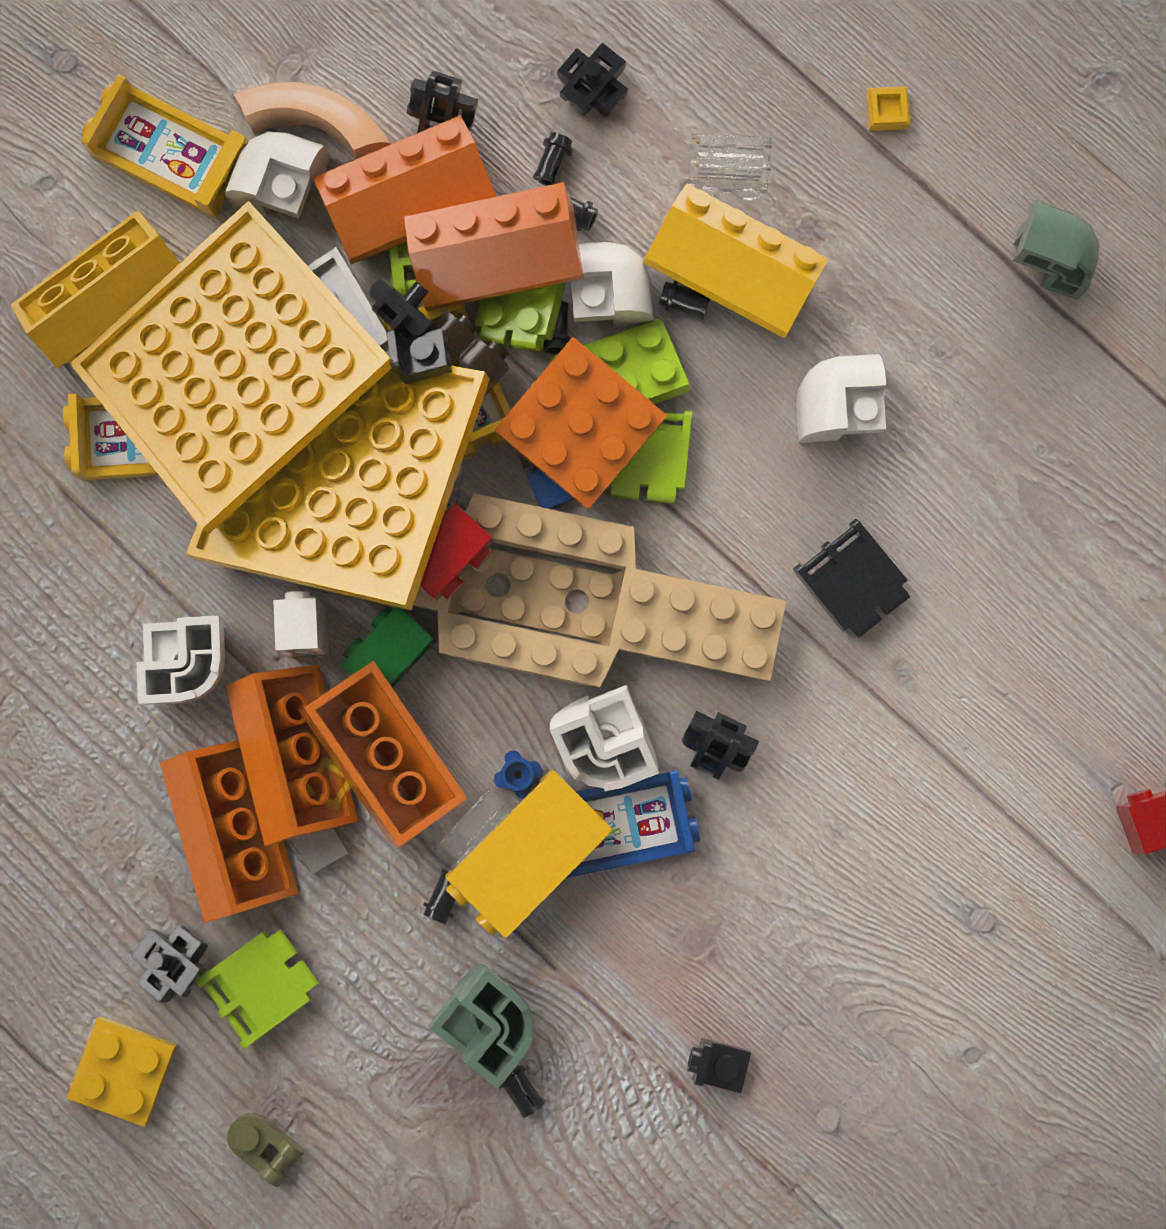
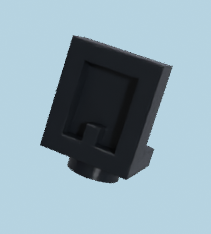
M396 329L387 331L388 346L384 347L383 350L392 359L390 362L392 369L390 371H395L405 384L452 372L448 336L443 329L404 339Z
M701 1038L699 1048L692 1047L687 1072L693 1073L692 1080L694 1085L703 1087V1084L742 1093L751 1051Z

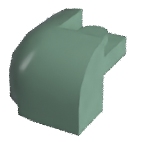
M1036 200L1033 203L1029 217L1017 232L1013 244L1018 246L1013 262L1044 272L1040 287L1078 300L1089 289L1095 273L1099 256V241L1091 225L1077 215Z
M479 964L471 969L454 987L455 993L428 1026L431 1031L462 1054L466 1065L495 1088L499 1089L526 1055L533 1041V1019L527 1002L517 990L487 966Z

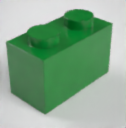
M395 607L392 611L385 608L371 623L374 630L364 641L361 638H357L344 651L343 656L346 660L340 666L352 675L374 661L391 687L394 688L436 641L401 608Z

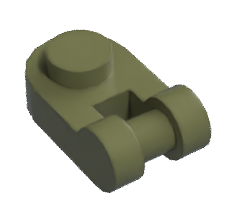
M246 1113L239 1116L230 1125L227 1132V1142L233 1153L259 1172L265 1181L275 1187H279L286 1178L285 1171L291 1162L297 1163L304 1153V1149L296 1141L257 1113ZM269 1143L279 1151L272 1161L262 1154Z

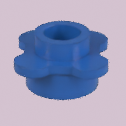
M509 751L504 756L505 764L502 770L494 775V782L497 787H506L514 791L518 798L523 799L531 792L530 786L534 779L541 775L542 768L537 761L529 762L521 758L519 752ZM521 771V778H515L514 772Z

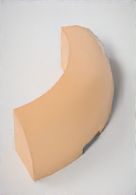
M275 82L250 87L234 94L254 134L280 126L300 127L302 124L313 126L325 131L326 135L340 143L354 160L391 145L383 130L362 108L342 95L323 87L298 82Z

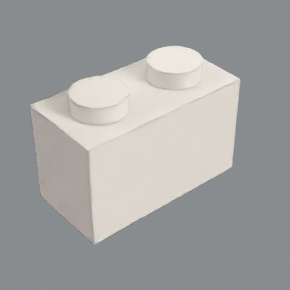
M307 591L286 592L285 599L273 600L276 651L287 657L329 655L327 606L315 596H310V592Z

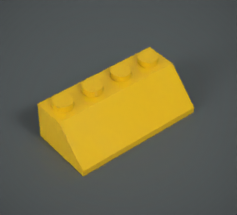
M686 184L671 206L643 263L785 339L811 294L828 258L820 255L812 248L788 238L778 230L745 215L739 209L732 208L711 197L705 191Z
M137 210L13 302L11 307L27 335L58 369L63 364H69L77 358L87 346L100 337L179 265L180 262L139 210Z

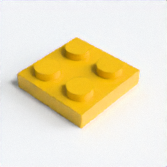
M100 1016L96 1018L66 1099L145 1127L149 1124L178 1044Z

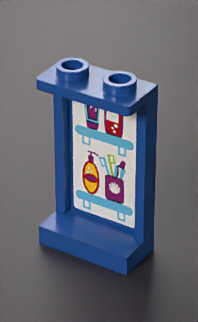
M678 770L651 776L620 789L604 791V788L596 787L577 791L576 793L613 830L566 878L695 852L694 843L700 842V835L696 818L688 819L685 802L692 801L687 777L679 778Z

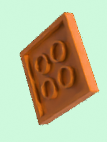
M572 337L497 425L494 433L588 511L662 424L667 415L576 338Z

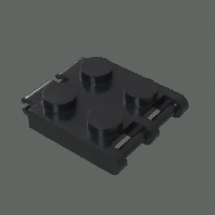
M854 519L849 523L850 528L832 543L829 541L825 542L821 546V552L803 566L799 563L793 568V571L841 631L844 632L850 628L860 638L882 620L874 607L878 605L885 615H889L909 599L910 595L902 586L908 581L907 578L861 522ZM856 534L858 538L840 552L836 550ZM826 557L830 559L813 574L810 575L808 573Z

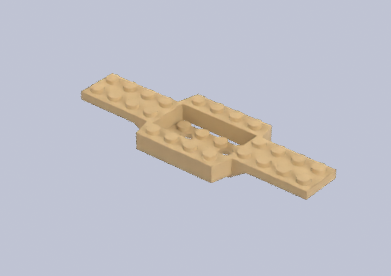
M474 493L465 512L492 537L493 543L619 569L620 571L613 575L491 549L493 553L478 569L471 565L461 575L460 578L464 581L463 585L448 600L441 596L436 601L419 586L413 607L438 613L439 653L442 656L600 689L618 652L648 656L770 682L787 601L636 569L635 532L632 526ZM502 574L509 579L510 589L504 596L495 597L487 591L486 584L492 575ZM582 591L587 595L589 605L584 612L575 614L566 608L565 599L570 592ZM465 613L469 615L517 624L549 632L600 642L601 645L556 636L552 634L542 633L538 631L523 629L519 627L509 626L505 624L490 622L486 620L476 619L472 617L462 616L459 614Z

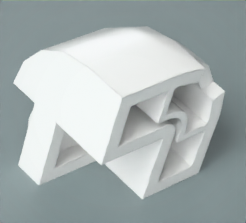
M266 132L251 139L240 153L226 188L225 196L230 204L242 207L249 201L264 216H267L269 209L299 219L309 191L318 193L313 177L326 172L331 158L328 148L289 133Z
M611 242L579 244L584 278L570 281L574 322L613 320V328L639 326L653 321L651 279L647 265L643 263L642 258L626 245Z
M879 354L839 356L823 360L808 371L798 388L796 400L799 443L839 441L844 434L882 433L886 430L884 403L886 377L883 361Z
M219 615L177 618V622L143 624L144 662H136L138 704L187 703L202 699L215 689L223 675L225 664L223 617Z
M627 685L592 699L587 695L562 708L553 716L550 722V732L566 768L574 779L577 778L588 786L604 788V791L623 788L659 774L658 762L651 739Z

